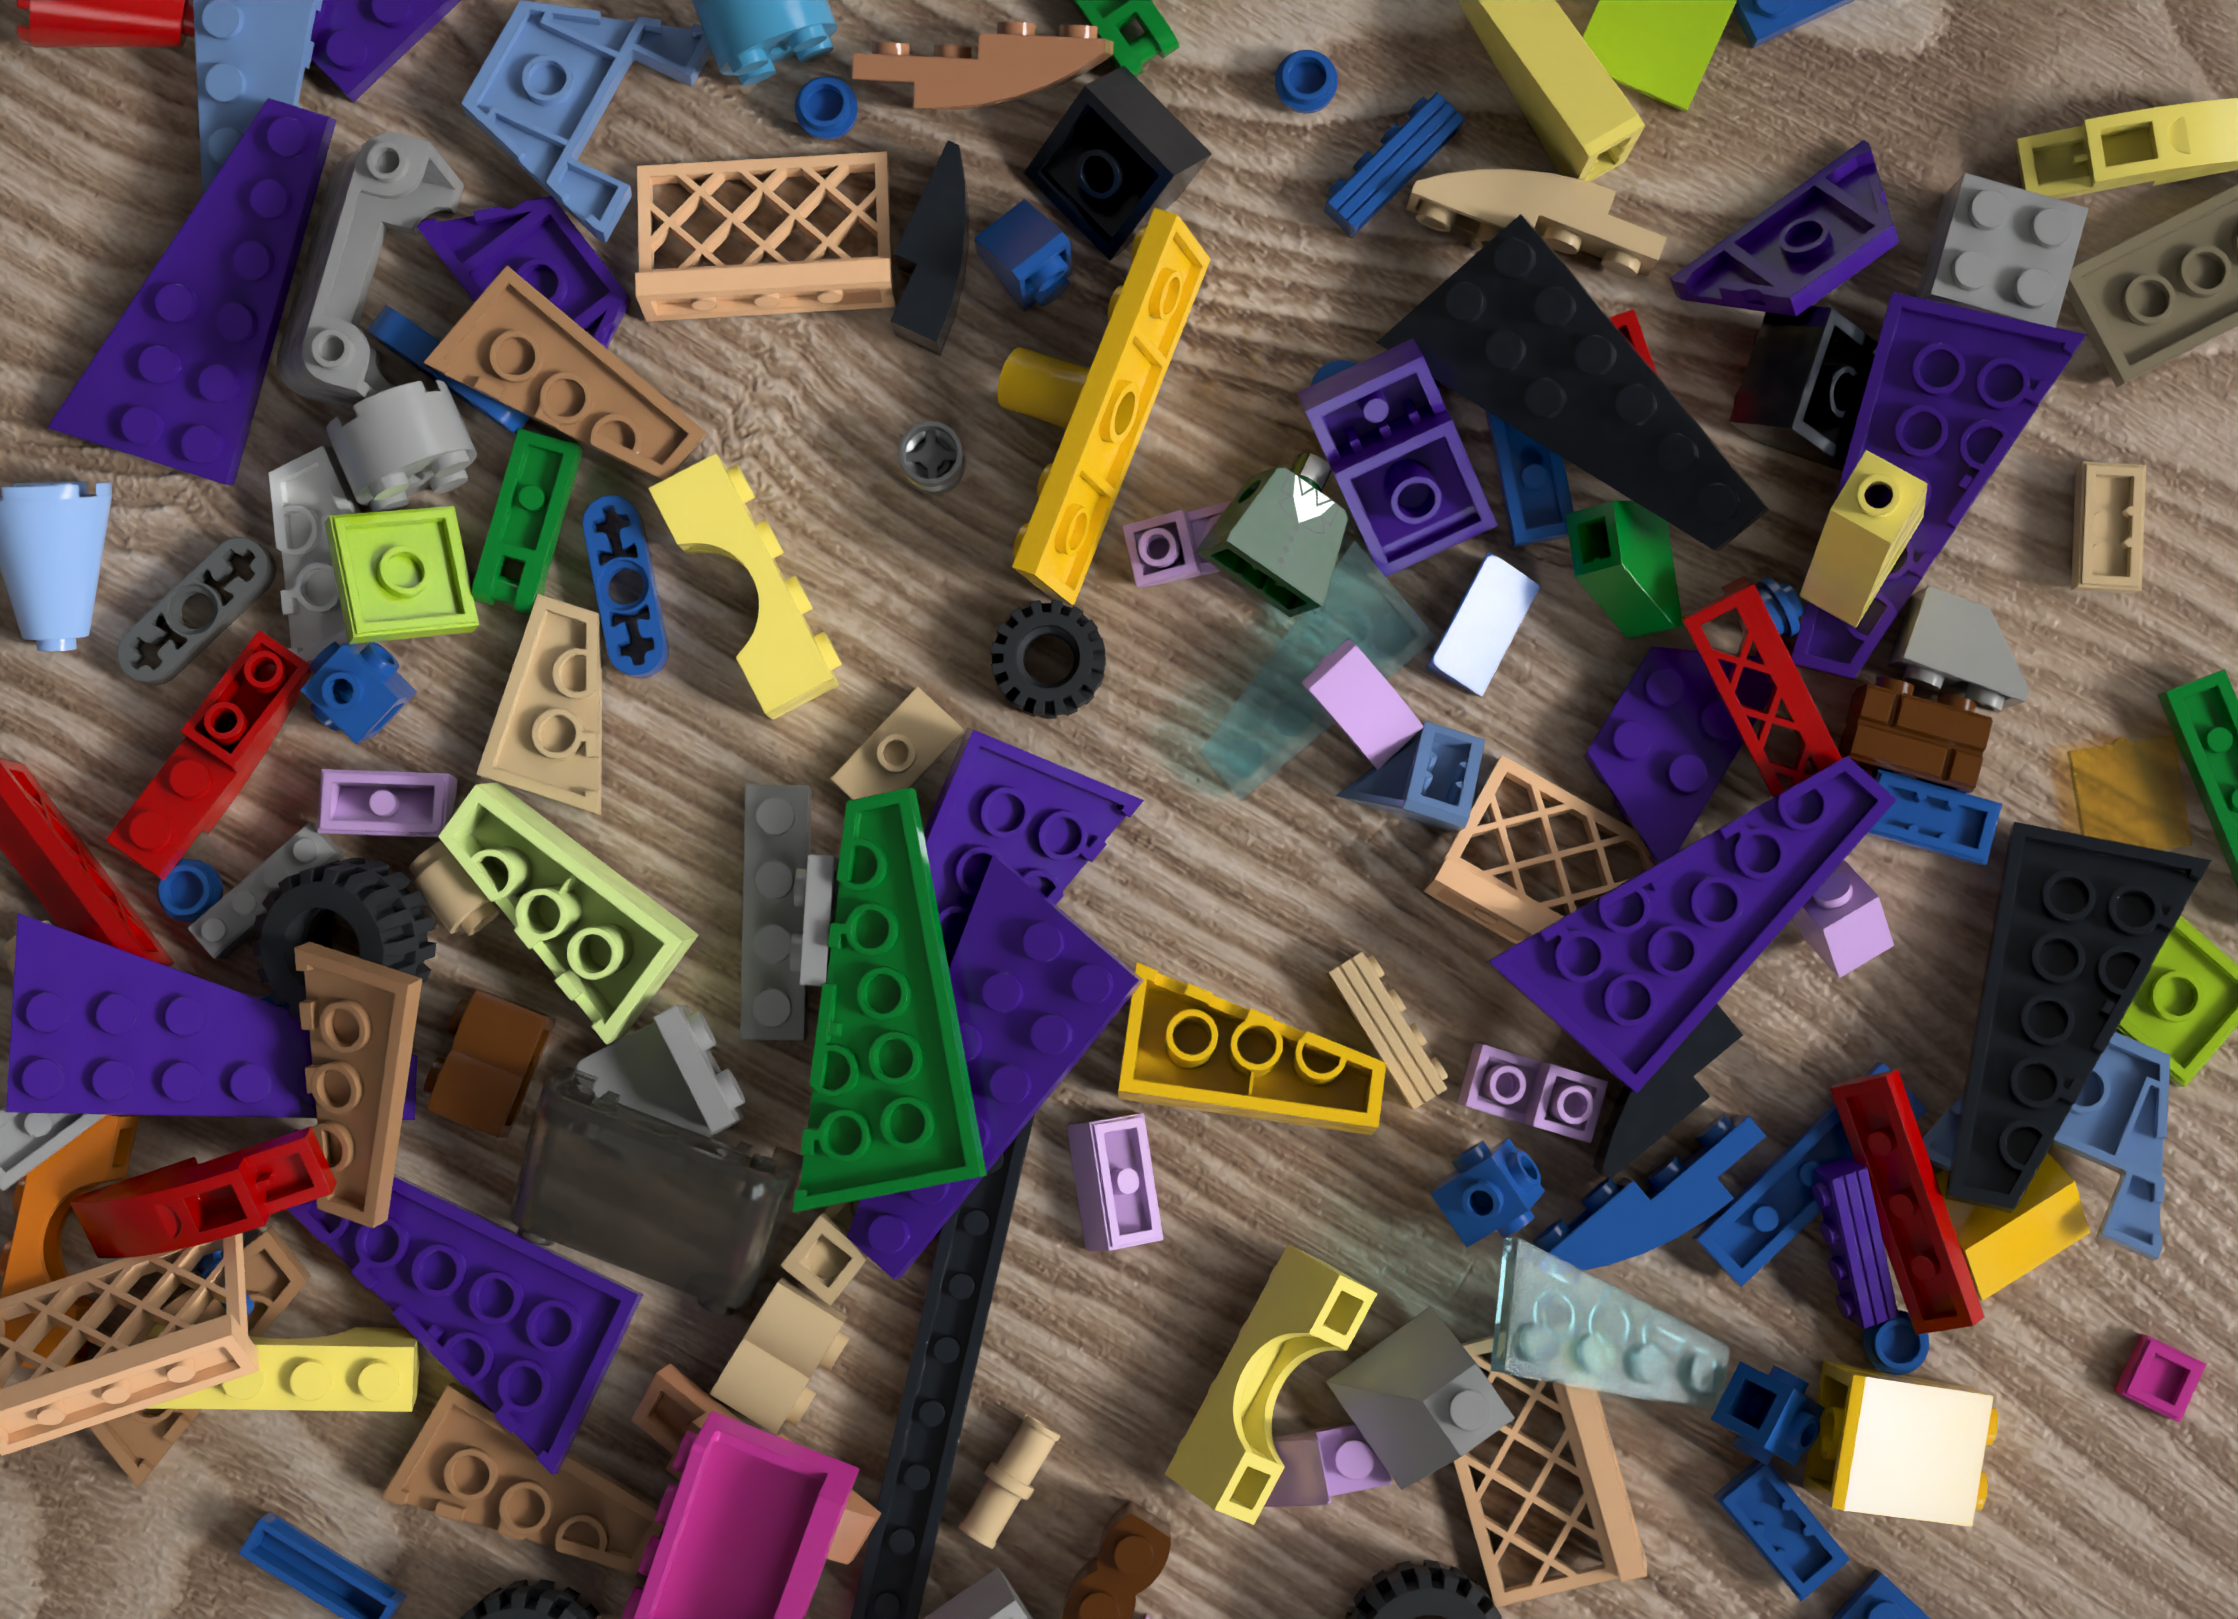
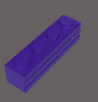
M1847 1157L1812 1169L1815 1184L1812 1185V1193L1822 1211L1823 1221L1820 1223V1229L1824 1240L1829 1244L1832 1258L1828 1260V1265L1833 1278L1837 1281L1840 1295L1836 1297V1302L1841 1315L1861 1329L1899 1317L1867 1167Z

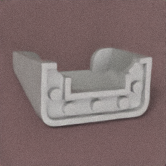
M385 132L373 136L345 156L335 165L330 174L277 353L276 368L279 377L294 393L311 400L354 411L352 406L382 391L397 387L389 383L382 376L379 365L383 354L377 349L369 347L367 338L358 327L387 228L417 236L419 229L416 226L429 214L440 210L453 214L457 212L464 184L430 141L400 133Z

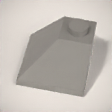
M1431 1306L1325 1381L1401 1490L1459 1459L1515 1419L1477 1363Z

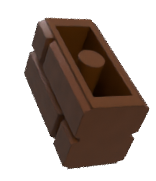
M1877 677L1875 685L1867 683L1855 689L1846 718V727L1843 730L1838 749L1842 758L1848 756L1864 770L1873 772L1880 769L1963 793L1973 792L1977 785L1983 762L1982 755L1986 750L1993 723L1992 717L1974 713L1976 702L1950 694H1938L1936 702L1912 696L1915 688L1914 685L1888 677Z

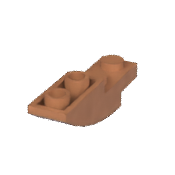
M997 22V34L979 33L978 59H971L972 47L934 45V57L910 56V44L872 42V54L853 53L852 79L870 82L914 84L913 108L961 110L995 106L1048 91L1087 73L1113 55L1114 42L1107 39H1098L1097 26L1060 25L1059 37L1035 36L1034 23Z
M672 1364L667 1365L655 1374L631 1418L633 1423L673 1454L665 1470L678 1480H681L683 1473L672 1469L687 1431L699 1434L711 1411L742 1422ZM782 1433L778 1436L788 1441H791ZM853 1490L849 1496L827 1556L829 1560L846 1565L855 1559L881 1515L880 1511Z

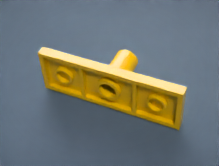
M1155 207L1147 227L1143 226L1135 236L1131 251L1133 263L1124 285L1118 286L1110 299L1108 307L1109 323L1091 368L1018 347L1008 356L999 377L997 397L1002 408L1067 428L1054 462L1044 468L1037 486V497L1039 500L1031 520L1020 528L1013 547L1015 560L1012 568L1051 599L1063 601V603L1072 606L1076 602L1211 260L1178 214Z

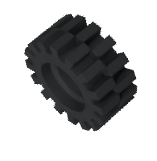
M1041 600L1030 602V606L1021 610L1019 607L1011 612V618L1006 623L1002 622L997 629L998 635L995 642H992L991 647L993 675L1006 699L1014 707L1017 706L1022 709L1025 714L1033 717L1035 715L1045 716L1046 719H1056L1058 715L1066 713L1069 716L1077 712V709L1086 703L1087 705L1094 698V693L1098 687H1101L1106 666L1103 638H1101L1098 627L1093 620H1089L1083 615V611L1076 606L1068 607L1063 605V601L1052 600V603H1041ZM1042 636H1056L1063 639L1070 646L1074 655V663L1070 673L1064 679L1056 683L1045 684L1034 680L1027 673L1024 667V655L1028 646L1035 639Z

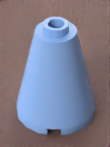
M87 481L11 483V487H1L0 571L22 639L36 640L37 651L77 649L76 638L87 637L90 634L112 500V482L100 481L96 483V494H87Z

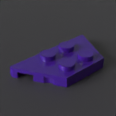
M1862 140L1671 276L1670 281L1676 296L1685 301L1797 316L1897 245L1899 240L1870 144Z
M552 196L523 201L520 205L511 209L496 206L473 211L474 216L438 222L436 218L428 219L416 226L474 302H476L506 266H509L606 349L631 302L628 294Z
M1652 646L1583 757L1599 782L1608 787L1613 795V804L1626 824H1632L1651 854L1648 858L1653 865H1656L1679 851L1744 741L1698 651ZM1747 655L1748 659L1758 661L1756 656ZM1718 659L1726 677L1729 678L1733 663ZM1743 667L1735 694L1740 704L1763 711L1773 689L1764 672ZM1747 716L1753 728L1757 718Z

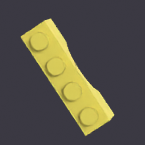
M715 453L649 487L648 489L677 545L686 554L712 553L722 555L744 566L752 576L759 599L758 619L751 638L736 656V659L764 713L774 720L839 686L832 670L842 665L841 660L826 632L823 631L814 636L803 616L804 613L812 610L813 607L796 575L785 580L774 558L784 554V551L767 519L756 524L745 503L754 499L755 495L739 465L736 464L727 469L718 454Z
M1288 1244L1278 1264L1273 1268L1269 1280L1248 1320L1242 1326L1239 1336L1219 1374L1210 1385L1208 1394L1190 1428L1179 1443L1177 1452L1165 1475L1212 1509L1254 1525L1285 1468L1276 1451L1272 1436L1273 1409L1282 1385L1291 1372L1309 1357L1325 1351H1347L1378 1293L1326 1262Z
M155 1324L143 1342L157 1338L165 1329V1326ZM354 1327L338 1334L312 1338L278 1339L248 1336L258 1349L259 1371L148 1407V1409L412 1412L419 1392L420 1342L406 1328Z

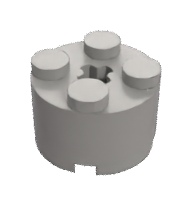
M436 380L435 391L427 392L423 382L417 381L372 395L352 406L357 418L342 426L339 417L336 416L326 427L327 435L356 501L362 505H369L372 512L399 510L410 502L408 496L430 487L434 494H442L464 485L469 480L465 468L472 464L477 457V452L446 382Z

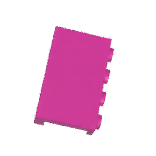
M711 1411L699 1434L687 1431L681 1442L672 1469L683 1473L679 1486L670 1483L661 1500L655 1521L665 1525L662 1536L660 1538L652 1535L647 1544L637 1573L647 1576L644 1589L638 1586L634 1587L621 1619H805L860 1468Z

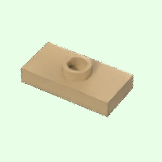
M2082 461L2076 465L2071 590L2135 594L2142 591L2146 465Z
M917 686L830 779L852 799L912 788L958 740L965 730Z

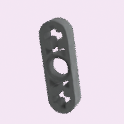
M235 537L222 542L123 636L118 646L117 657L124 673L134 680L149 685H162L173 680L269 589L276 574V565L271 553L265 547L248 538ZM241 555L247 559L255 556L256 558L250 564L251 570L255 573L252 579L246 581L236 577L223 588L234 596L229 602L220 591L207 585V581L211 577L225 584L235 574L236 568L232 563L235 556ZM196 594H204L212 602V617L205 626L198 629H189L181 617L182 606L189 597ZM165 621L175 633L187 638V642L183 646L179 642L169 639L159 649L157 655L162 660V663L158 668L148 665L139 666L145 658L140 650L145 642L158 646L171 635V633L161 628Z

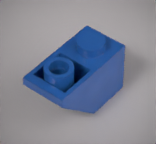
M1022 200L975 237L978 255L1023 311L1036 302L1041 307L1050 304L1069 287L1070 282L1067 278L1073 274L1071 242L1062 230L1027 200Z

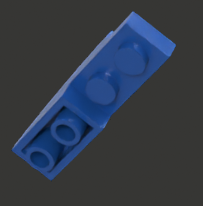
M1726 1114L1718 1116L1696 1135L1695 1139L1700 1144L1698 1148L1682 1161L1676 1155L1672 1156L1647 1177L1646 1180L1652 1187L1645 1193L1634 1180L1624 1177L1617 1183L1612 1179L1606 1178L1596 1185L1581 1200V1203L1586 1208L1568 1225L1562 1219L1555 1221L1533 1240L1532 1245L1537 1251L1527 1261L1534 1270L1542 1275L1579 1272L1608 1266L1644 1254L1676 1239L1707 1220L1734 1199L1717 1178L1764 1139L1766 1135L1750 1116L1736 1114L1732 1119H1729Z

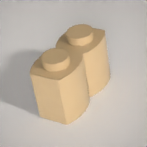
M782 1277L760 1309L711 1390L710 1395L775 1435L785 1420L797 1426L816 1395V1392L806 1387L815 1370L821 1365L830 1371L850 1339L849 1336L840 1331L848 1317Z

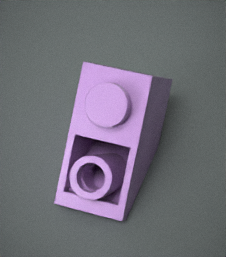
M1845 860L1841 862L1792 918L1805 941L1838 978L1894 946L1879 896Z

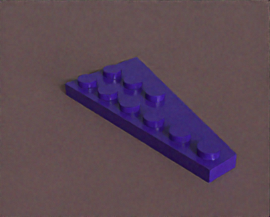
M271 98L266 100L47 428L225 485L235 484L337 120Z
M18 913L7 1113L317 1119L316 1100L313 1093H307L305 1067L312 1064L309 1030L301 1029V1022L289 1016L288 1009ZM411 1054L402 1120H415L418 1056Z

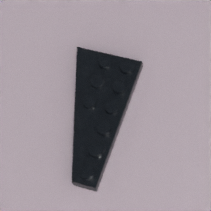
M1522 214L1514 219L1376 342L1389 350L1414 338L1434 379L1714 551L1719 552L1769 510L1529 220Z
M2013 823L2010 828L1945 1199L2012 1213L2016 1209L2051 1147L2053 1139L2071 1107L2078 1099L2089 1075L2101 1054L2105 1051L2149 973L2151 965L2169 933L2176 925L2187 901L2212 860L2024 823Z

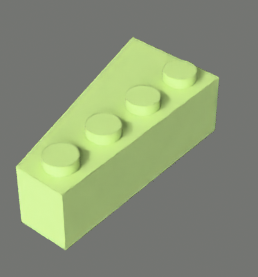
M498 782L476 784L438 836L491 902L495 901L516 927L514 929L515 933L528 949H534L557 978L554 981L571 1001L575 1000L593 1022L592 1028L605 1044H609L626 1035L699 935Z

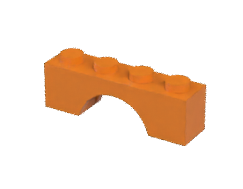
M106 1115L19 1180L13 1197V1210L15 1213H18L13 1238L9 1239L5 1244L0 1257V1276L4 1277L0 1299L70 1276L62 1256L63 1229L73 1209L70 1202L73 1197L87 1193L101 1184L127 1177L140 1115ZM87 1295L80 1296L64 1315L79 1321L95 1301ZM29 1313L5 1321V1338L15 1342L38 1315ZM55 1324L32 1352L47 1359L70 1331ZM87 1340L64 1368L87 1361L91 1342ZM24 1361L20 1365L23 1367L38 1369Z

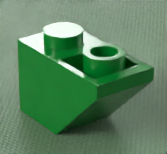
M1609 501L1566 514L1574 576L1626 638H1638L1683 627L1667 521L1634 501Z

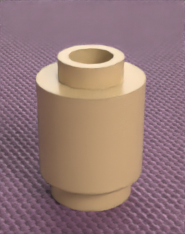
M442 841L437 842L420 854L409 866L410 872L416 878L413 886L417 891L421 892L429 907L451 934L464 929L469 936L486 927L499 915L500 912L495 907L496 902H491Z

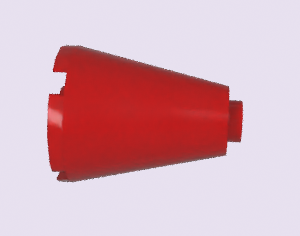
M17 0V8L30 10V28L17 25L18 39L20 44L35 48L183 47L187 36L195 37L193 0Z

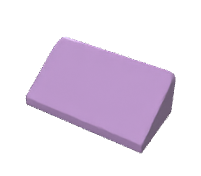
M321 769L317 833L439 838V834L452 817L458 779L445 773Z
M1144 1113L1069 1124L1067 1132L1086 1250L1111 1251L1163 1240Z

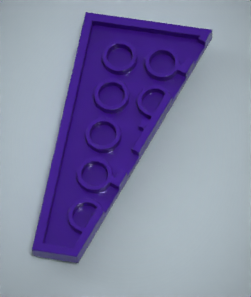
M1892 292L1835 501L1867 450L1928 483L1924 517L1856 628L1807 601L1792 654L1795 666L1850 680L1856 678L2085 339L2086 334ZM1873 504L1870 505L1873 508H1879Z
M967 727L924 830L948 967L950 968L992 855L1001 857L1054 904H1057L1064 896L1063 890L1088 861L1093 862L1107 845L1105 840L1126 816L1131 817L1144 800Z
M1848 756L1843 757L1486 962L1630 1091L1638 1093L1897 799Z
M992 855L949 968L986 1173L1144 981L1001 857ZM984 1176L861 1199L847 1238L893 1280L901 1278Z
M394 1174L388 1220L375 1228H370L317 1209V1199L288 1208L320 1242H325L352 1269L351 1273L367 1289H372L394 1311L392 1314L462 1385H467L495 1413L494 1417L510 1433H515L538 1456L536 1459L552 1475L559 1472L644 1294Z

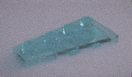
M1356 541L1353 542L1334 569L1323 606L1300 615L1200 751V755L1240 802L1335 724L1301 683L1315 670L1318 663L1325 656L1333 653L1349 638L1383 677L1388 680L1437 638Z
M1519 1237L1504 1239L1490 1371L1700 1410L1715 1411L1726 1390L1728 1345Z

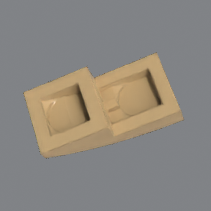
M860 1200L828 1206L780 1265L829 1306L835 1302L869 1259L865 1253L847 1238Z

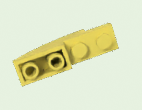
M2238 98L2191 102L2086 119L2083 125L2079 127L2018 138L2015 146L2022 188L2055 199H2062L2150 181L2152 186L2238 170Z

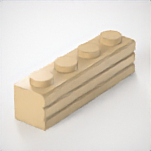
M1360 952L1326 973L1379 1060L1387 1063L1386 1071L1410 1109L1418 1108L1447 1090L1443 1080L1448 1078L1446 1071L1436 1057L1429 1060L1422 1048L1423 1045L1427 1044L1425 1037L1415 1023L1410 1026L1406 1023L1400 1013L1406 1007L1394 989L1389 992L1385 989L1379 979L1385 974L1373 955L1366 958L1364 953Z

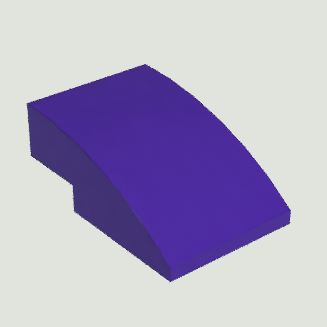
M1414 338L1297 392L1382 579L1498 526L1455 425L1446 410L1424 356Z

